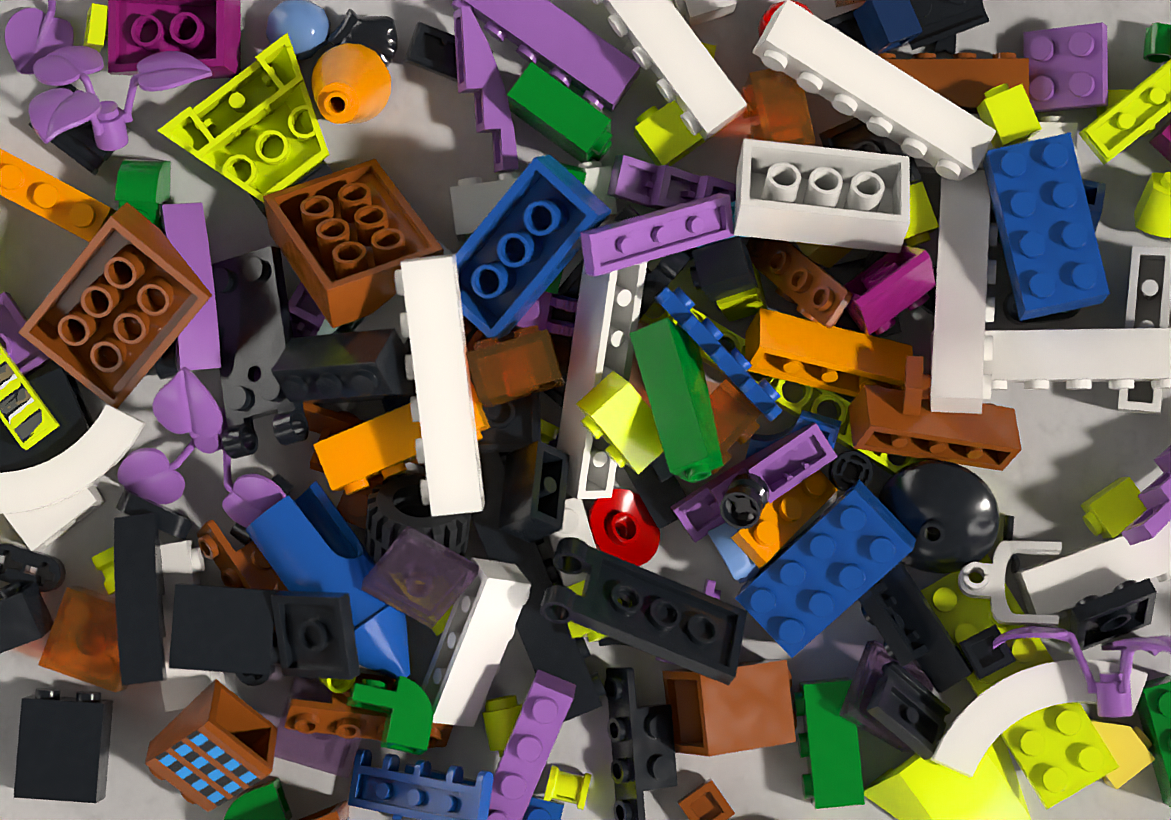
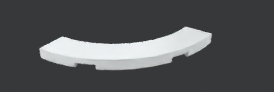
M106 404L91 428L63 453L34 467L0 473V514L28 512L48 507L71 498L90 487L123 458L136 441L146 423Z
M1077 660L1045 663L1019 671L982 692L955 718L941 738L931 761L969 778L973 777L980 760L992 743L1008 727L1024 716L1046 707L1064 703L1097 704L1096 693H1088L1087 681ZM1086 660L1095 682L1100 681L1099 673L1119 672V664ZM1133 668L1131 669L1130 676L1132 713L1135 712L1148 677L1147 673Z

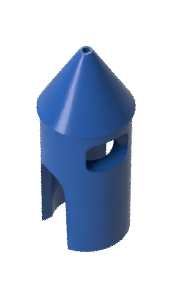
M317 480L296 500L293 501L287 495L261 514L246 528L245 531L288 591L349 593L359 665L394 680L399 676L407 678L411 675L405 597H400Z

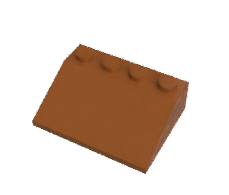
M376 159L263 196L269 234L332 328L371 315L397 294L395 270H401L400 262L404 259L444 255L442 246Z
M126 202L110 216L18 333L105 403L118 409L211 298L212 294L163 232Z

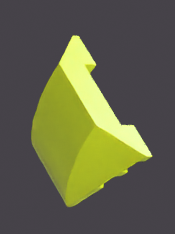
M288 33L255 56L257 60L193 109L189 106L157 130L263 203V196L287 188L330 155Z
M1001 735L988 748L980 760L973 777L969 778L931 761L932 758L924 760L915 753L895 769L890 768L863 788L865 797L898 820H1031L1007 745Z

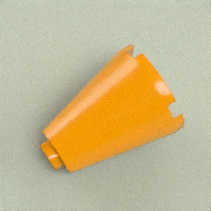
M344 43L329 49L317 60L311 75V90L317 107L326 120L337 124H358L373 119L384 109L391 94V76L381 57L374 50L362 44Z

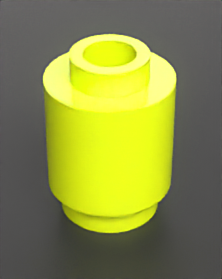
M516 695L486 700V711L482 712L490 751H498L499 757L503 754L522 708V704L517 702Z

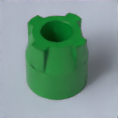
M1157 22L1152 23L1150 27L1146 28L1144 60L1153 63H1166L1171 59L1170 24Z

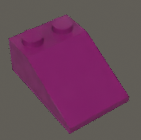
M108 0V73L111 75L133 76L139 74L137 64L142 59L164 51H179L193 56L211 69L212 76L203 79L234 78L241 72V0Z
M902 245L900 253L888 252L843 285L853 294L845 309L861 332L867 335L874 332L876 335L887 331L897 322L894 318L905 308L912 311L924 304L930 298L927 292L936 287L931 258L927 251Z

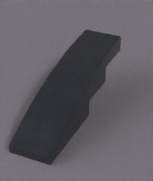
M157 513L114 518V578L121 684L123 686L167 680L163 637H166L162 602L165 588Z

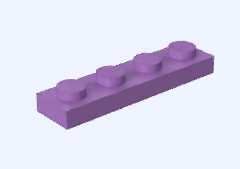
M719 193L580 232L585 273L596 277L734 236L730 195Z

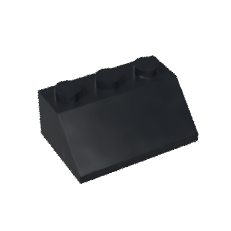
M395 328L291 338L271 370L289 402L336 404L402 399L417 396L415 380H408L406 373L405 355H409Z

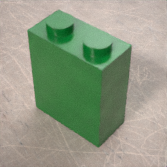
M533 62L529 64L507 94L509 108L513 114L580 163L591 162L593 159L600 161L612 145L610 141L613 137L611 134V119Z

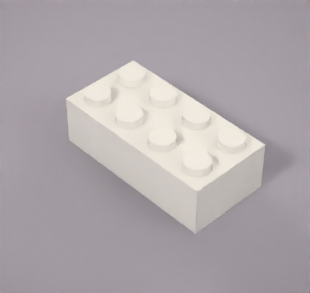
M744 138L737 167L734 235L900 253L910 225L909 156Z

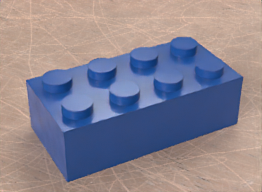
M1071 132L987 150L983 167L1020 321L1102 304L1110 292Z
M551 154L535 157L456 253L462 313L491 341L506 336L511 332L581 249L580 232L598 228L612 212L609 207Z
M858 480L771 559L755 577L748 580L741 587L735 599L793 658L912 552L916 538Z

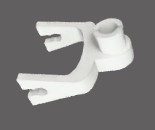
M1002 541L996 548L992 564L972 562L962 568L958 577L959 589L964 595L971 598L990 599L992 615L999 624L1057 628L1059 625V616L1015 614L1009 609L1005 596V572L1007 563L1013 554L1022 553L1058 557L1062 550V542ZM973 572L979 573L983 577V581L973 583L968 575Z

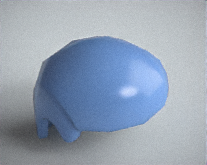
M286 0L276 6L270 13L267 21L266 37L271 45L288 33L297 60L312 58L320 48L328 44L327 38L330 35L331 22L324 9L312 1Z
M724 523L709 530L708 535L733 578L741 584L755 577L760 572L761 567L758 568L731 539L739 529Z

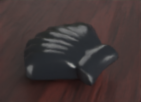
M352 9L347 11L340 25L327 38L334 46L352 43L362 44L374 50L381 57L386 68L392 62L398 49L394 19L388 16L358 17Z

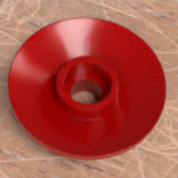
M619 488L613 489L612 498H597L594 501L589 512L588 522L596 549L637 566H641L652 559L659 546L660 528L656 526L640 496L633 491Z

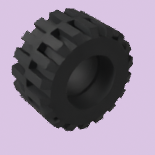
M423 474L397 475L395 479L388 478L383 481V485H376L372 489V494H369L367 502L365 545H367L366 550L368 554L374 556V561L379 565H387L388 570L393 572L401 571L404 575L410 576L413 574L430 576L433 572L438 574L446 572L447 567L454 568L459 564L460 559H464L468 548L471 512L431 516L430 504L423 505L421 480L427 479V476Z

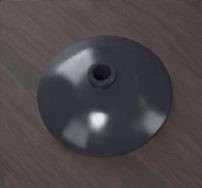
M926 460L912 463L894 473L880 491L878 499L916 538L913 551L901 560L915 569L937 574L961 571L967 564L979 562L984 558L996 540L1000 521L996 499L988 485L978 475L961 465L942 460ZM936 527L940 533H930L927 528Z

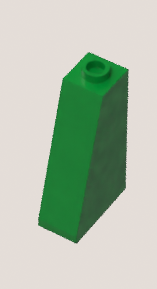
M665 318L629 334L669 471L685 481L696 482L708 478L712 474L711 470L724 465L699 345L685 330L670 319Z

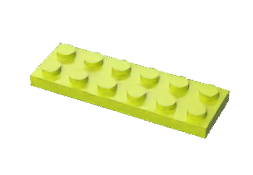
M988 554L979 561L992 564ZM960 571L950 573L921 590V593L961 653L962 651L958 646L960 642L994 624L997 625L1001 634L1022 627L997 623L991 612L990 599L971 598L964 595L958 586ZM973 572L968 575L973 583L983 581V577L979 573ZM1005 583V596L1009 609L1015 614H1024ZM1017 638L1006 641L1016 661L979 681L973 672L966 677L976 696H979L997 682L1019 671L1040 664L1054 662L1041 639ZM1064 703L1037 710L1024 716L1001 734V737L1045 809L1051 808L1119 768V765L1080 703Z

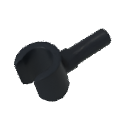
M1004 516L1002 541H1013L1014 516ZM1013 554L1011 556V572L1015 574L1020 568V560L1016 554Z

